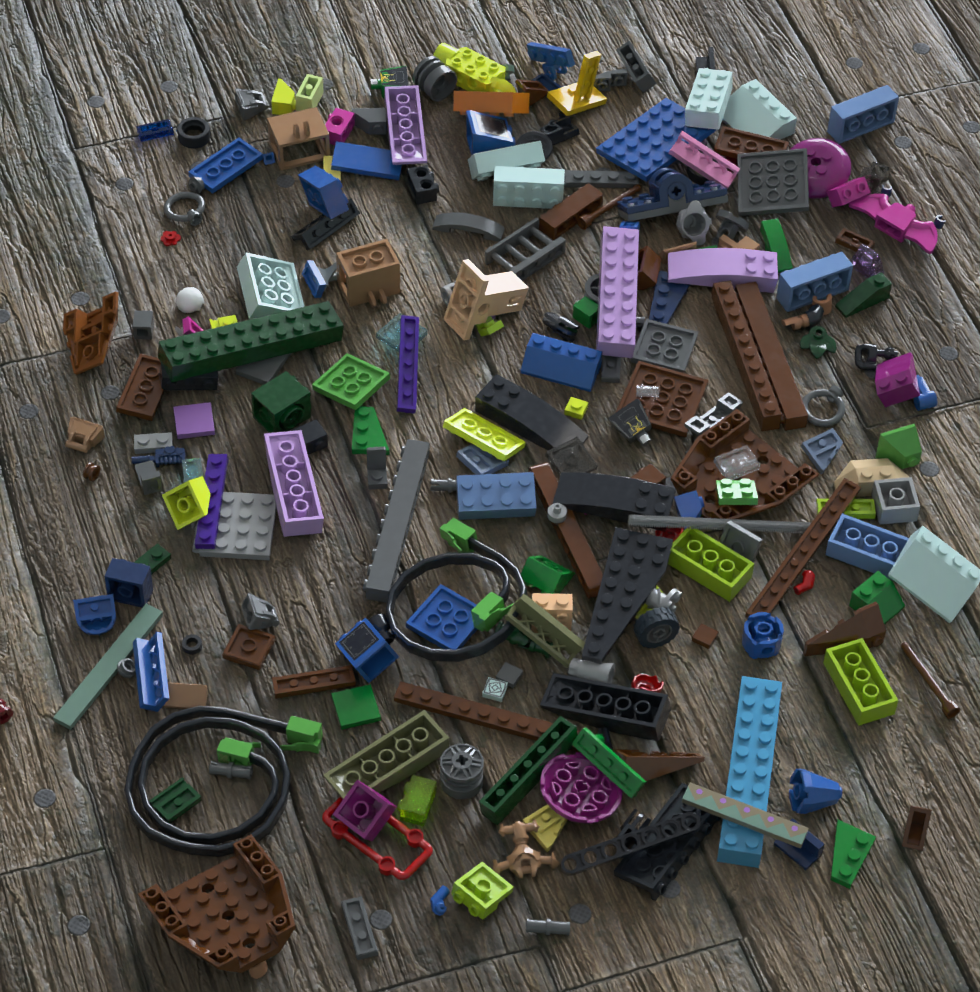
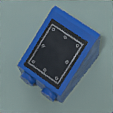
M471 110L466 111V138L471 156L475 153L516 145L515 138L511 136L512 127L508 125L506 118Z
M366 617L362 621L357 622L353 629L347 634L342 635L339 641L335 643L368 683L399 658L397 653Z

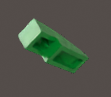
M779 219L761 221L760 232L765 241V250L777 252L778 273L793 269L788 245Z

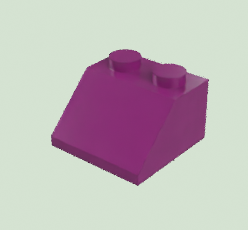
M357 780L333 815L362 838L373 841L397 806Z

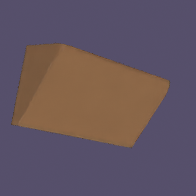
M697 242L665 249L659 253V257H661L662 263L666 264L668 263V253L696 249Z
M168 682L169 700L165 703V708L188 709L196 706H206L208 697L207 685Z

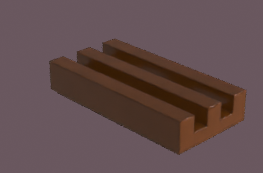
M843 228L835 240V243L864 256H867L868 252L875 245V241Z

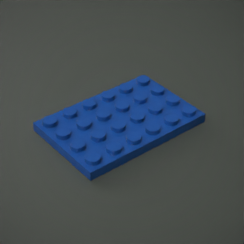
M665 98L596 147V153L647 182L657 170L666 168L677 160L669 154V151L682 131L697 141L702 142L713 134L716 129L685 126V108Z

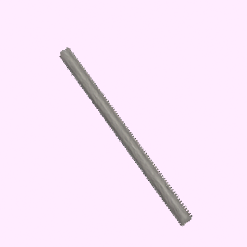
M649 515L628 516V526L633 524V527L634 525L639 527L640 524V527L641 525L642 527H646V525L647 527L648 525L649 527H653V525L655 527L656 525V527L660 528L661 525L662 528L663 525V528H667V526L669 528L670 525V528H676L677 526V528L683 529L684 526L685 529L686 526V529H690V527L692 529L693 526V529H699V527L701 529L702 527V529L706 530L707 527L708 530L709 527V530H715L716 527V530L717 528L718 530H722V528L724 530L727 522L732 521L742 528L748 529V531L750 529V531L756 532L757 529L758 532L759 529V532H765V530L766 532L767 530L768 532H774L775 530V533L776 531L777 533H783L784 530V533L785 531L786 533H792V531L794 533L795 531V533L801 534L802 531L803 534L811 524L810 522Z

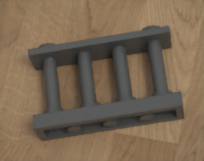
M535 218L497 244L489 247L485 251V264L488 265L495 260L507 271H512L523 281L564 254L566 240L563 237L553 241L539 231V219ZM534 235L547 246L539 249L527 239ZM522 244L533 255L526 258L514 247ZM509 252L521 263L513 266L501 256Z

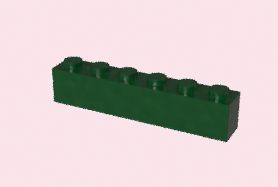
M560 716L479 801L482 815L498 826L540 781L545 765L554 757L566 754L573 746L572 743L578 736L576 726Z

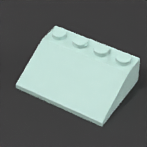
M755 79L742 85L730 95L722 121L729 128L781 140L795 133L797 118Z
M245 253L237 266V271L249 319L305 307L294 263Z
M921 526L908 539L888 576L947 622L951 623L980 582V569L927 528Z

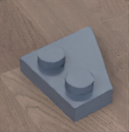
M832 428L803 442L801 448L820 474H823L841 448L843 441Z
M472 444L457 451L456 455L475 475L492 474L508 466L509 463L508 459L506 461L499 460L493 457L492 454Z

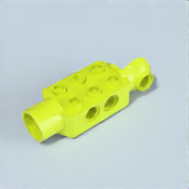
M441 43L436 48L433 56L439 58L445 66H448L456 73L457 86L467 91L517 93L512 84L505 80L506 67L467 47L456 49L446 43Z

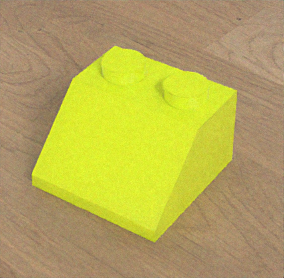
M203 476L189 480L162 494L177 530L208 514L211 493Z

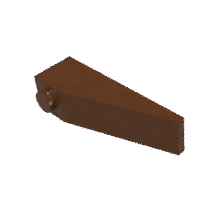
M873 602L853 612L855 616L847 621L841 619L838 621V625L831 631L825 629L806 641L803 654L805 656L823 655L828 648L863 638L868 648L880 646L884 642L886 628L878 603Z
M613 749L614 753L645 781L704 762L705 758L697 753L670 752L667 755L665 752L655 750L647 754L646 752H640L639 749Z

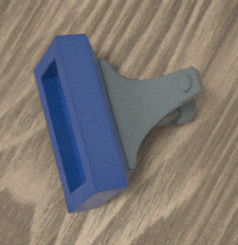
M313 260L306 262L302 276L314 298H321L323 292L326 291L328 282L337 280V262L326 269L317 267Z

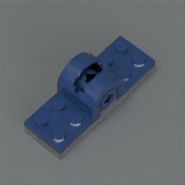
M661 168L650 178V195L644 193L638 195L639 197L637 198L624 197L621 201H617L618 215L630 222L680 212L688 208L689 204L694 200L699 201L702 207L728 202L727 188L715 181H706L703 185L692 184L689 178L676 170Z

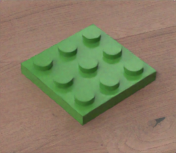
M346 353L312 384V389L347 407L357 410L390 379V373Z

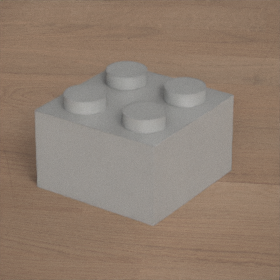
M912 477L874 480L871 496L875 502L879 525L917 521L920 504Z

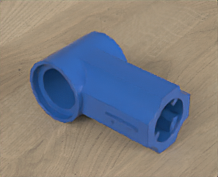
M916 375L920 396L913 398L915 408L919 411L936 407L937 396L935 392L929 390L923 377Z

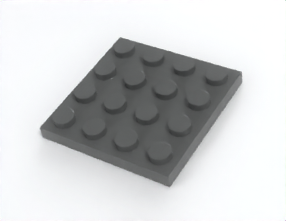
M807 148L737 154L738 167L740 168L738 172L739 216L809 211Z

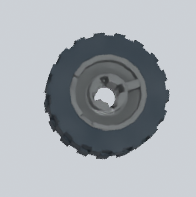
M660 607L648 610L636 620L633 630L643 647L657 648L669 643L678 635L680 624L672 610L667 607Z

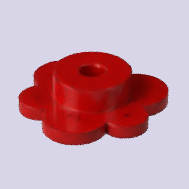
M165 231L160 240L165 246L177 245L178 241L181 240V236L176 231Z

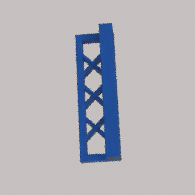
M156 631L150 640L136 638L133 641L139 706L142 709L158 712L169 700L162 633Z

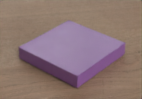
M211 402L173 407L177 439L215 435Z

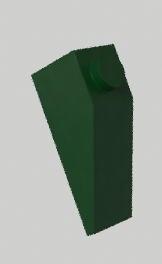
M882 272L863 281L836 303L835 307L847 318L888 299L892 283Z

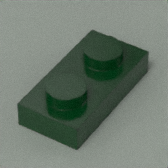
M157 543L134 563L150 566L152 575L171 559V553Z

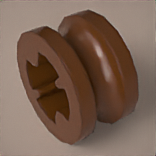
M92 462L88 463L84 468L83 477L85 479L89 478L90 481L94 482L100 474V466L94 465Z

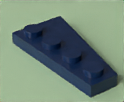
M659 271L649 320L669 324L691 284L668 282V272Z

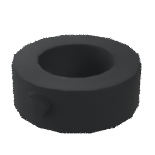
M194 634L184 637L182 640L183 651L189 655L199 653L202 650L201 638ZM189 642L197 643L195 647L187 646Z

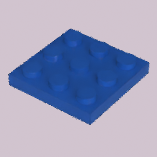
M440 584L406 622V628L442 649H460L477 631V628L473 626L471 610L477 604Z

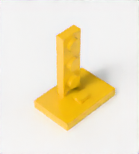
M598 51L584 55L577 83L549 91L547 94V98L566 116L604 105L607 102V98L594 87L601 54Z

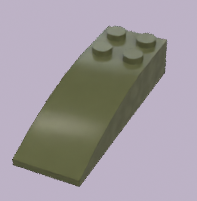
M423 710L323 774V777L342 799L345 798L357 780L379 793L403 781L441 757L443 752L449 748V737L430 715Z

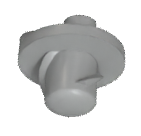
M660 588L658 590L654 589L645 603L649 609L667 607L675 612L677 609L675 603L680 600L683 593L674 588L665 595L660 591Z

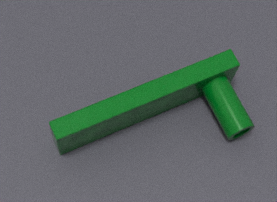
M583 728L572 745L630 798H635L646 781L604 744L605 739L603 735H594L588 728Z

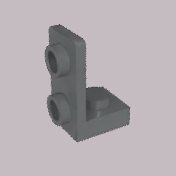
M386 447L367 448L369 490L388 488Z
M153 461L135 464V470L144 495L163 491L159 470L156 471Z

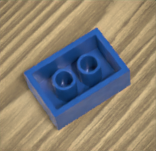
M318 166L298 174L310 206L330 219L349 210L347 206L348 199L341 190L343 186L338 178L333 177L332 174L327 173Z

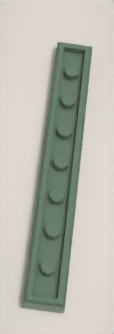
M148 604L144 605L53 717L54 722L70 730L75 726L117 674L118 663L133 654V641L136 638L145 639L163 617V611Z

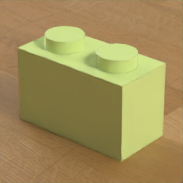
M306 75L296 94V111L314 108L318 105L324 93L322 77Z

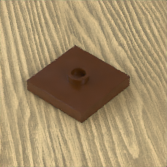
M238 624L222 657L223 659L260 670L276 640L275 635L256 629L249 630L247 626Z

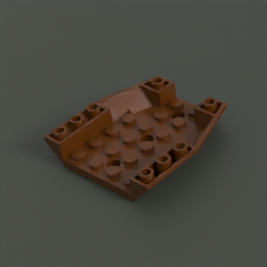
M736 409L697 437L671 476V481L678 495L697 491L698 497L702 496L705 507L702 508L701 518L739 520L781 505L817 478L819 473L806 463L799 468L793 465L749 430L750 419ZM765 461L767 464H760L758 462ZM716 480H754L758 505H719L716 493ZM712 500L714 503H706L705 501Z
M252 834L233 844L235 856L165 893L156 884L138 894L168 938L219 970L238 973L249 970L280 953L296 928L283 875ZM207 889H213L210 893L204 892ZM227 916L234 917L231 920H224V918ZM247 944H255L252 948L245 947Z

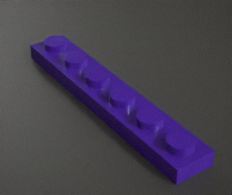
M401 315L397 412L414 414L416 412L419 317Z
M208 454L205 482L211 494L208 514L198 520L194 544L196 549H215L228 465L227 454Z

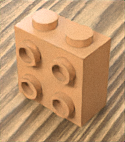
M532 593V600L571 631L573 613L572 594ZM531 625V631L538 633L537 628Z

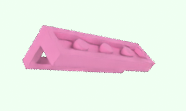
M684 131L680 133L677 141L669 151L670 155L708 180L715 181L727 189L740 170L739 167ZM726 168H729V169L732 170L734 173L732 174V173L729 172Z

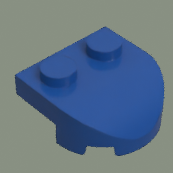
M113 594L73 600L76 622L82 632L89 635H100L114 627L116 611Z

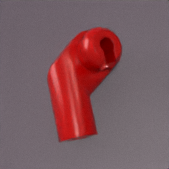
M805 570L802 572L803 582L793 587L797 595L813 588L815 581L813 571Z

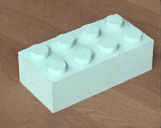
M699 68L685 108V126L719 130L732 91V72Z
M541 141L475 153L468 159L472 180L477 179L478 181H484L488 177L494 176L495 166L538 168L545 161Z
M495 166L493 206L552 209L556 204L563 201L565 169Z

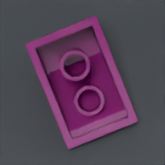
M912 352L877 364L875 376L876 390L885 408L920 396Z

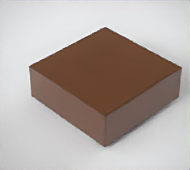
M701 623L692 636V642L710 649L718 637L719 631Z

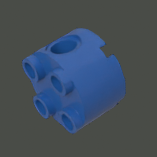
M758 612L748 617L743 628L742 646L748 652L749 657L753 659L769 658L779 653L784 633L782 622L779 618H774L767 612Z

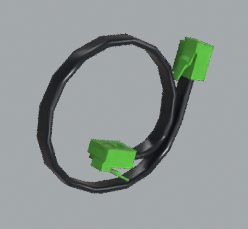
M452 518L439 529L441 538L447 540L448 545L455 548L459 553L447 552L429 557L404 571L389 591L385 610L393 638L409 653L430 661L460 662L484 655L504 642L516 627L507 621L499 631L481 643L457 650L431 649L412 642L397 628L393 618L396 599L409 582L426 571L447 565H475L494 572L502 579L503 587L499 595L490 592L471 610L473 626L482 632L484 630L488 632L508 613L513 605L504 607L510 593V580L507 573L517 583L520 591L519 598L523 594L527 595L519 569L502 554L479 542L476 530ZM514 611L512 616L517 620H522L521 615Z

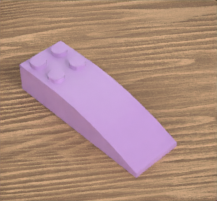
M419 86L385 87L386 120L392 164L427 163Z
M705 248L668 253V282L713 287V283L731 280L734 289L736 284L756 282L760 292L774 293L778 281L777 252L739 248Z
M302 430L264 434L270 478L283 536L322 533L324 517Z

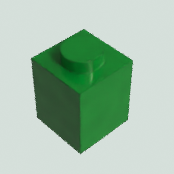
M586 296L580 301H576L573 305V318L588 329L597 323L598 304Z

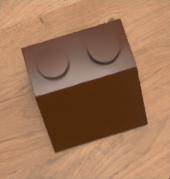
M649 246L638 250L637 290L643 291L657 284L661 257Z

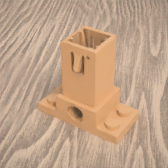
M469 259L463 260L447 306L444 321L463 340H469L474 325L486 323L487 317L520 311L529 288L512 271L485 276Z

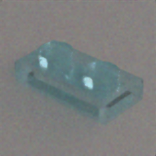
M201 458L182 460L184 483L203 476Z

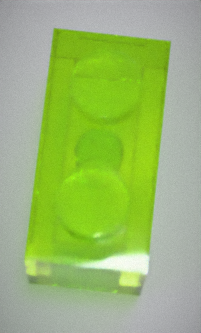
M412 775L411 781L406 782L404 788L405 797L400 799L397 811L400 812L401 821L420 826L425 825L437 792V781Z

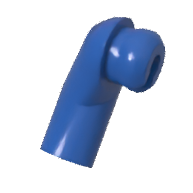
M441 886L430 899L433 913L439 916L443 915L447 910L443 900L449 895L450 890L446 886Z

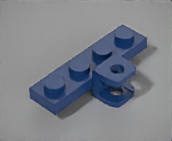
M534 42L527 44L530 59L544 62L542 64L544 74L552 80L557 79L556 72L566 74V67L575 65L571 49Z

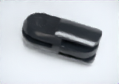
M552 312L544 314L545 317L542 321L546 326L570 342L575 340L574 336L578 333L579 325L564 316L560 317Z
M634 809L620 827L621 832L617 837L636 831L645 815L640 813L630 825L638 812L637 809ZM647 818L639 829L647 827L651 819ZM625 840V846L628 847L633 840Z

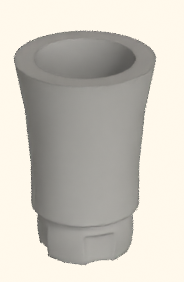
M573 658L569 665L568 676L612 684L615 675V664H599Z

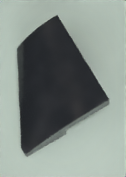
M563 112L559 113L560 117L558 119L550 120L547 125L540 129L542 133L550 138L552 146L580 135L579 128L572 124L570 116H566Z

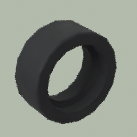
M190 117L178 124V140L184 147L192 149L201 148L210 141V127L204 119ZM189 130H200L203 132L197 136L185 134Z

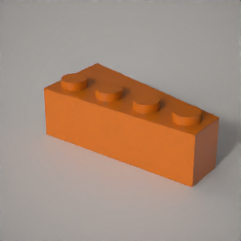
M454 91L453 111H460V115H466L468 110L480 113L489 112V115L499 116V113H504L505 117H514V113L529 114L530 93Z

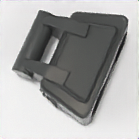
M235 89V102L242 120H247L268 109L262 92Z
M248 593L241 605L247 628L255 630L278 626L279 619L275 607L268 601Z

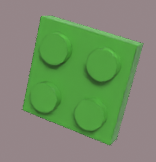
M716 480V493L719 505H758L754 480Z

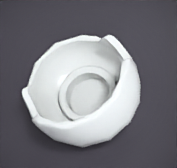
M187 287L178 293L176 304L182 312L192 313L200 311L202 304H204V298L198 289Z

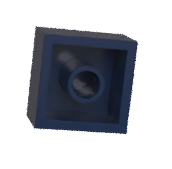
M112 558L104 576L107 595L113 594L114 602L143 608L145 604H148L153 592L150 566Z

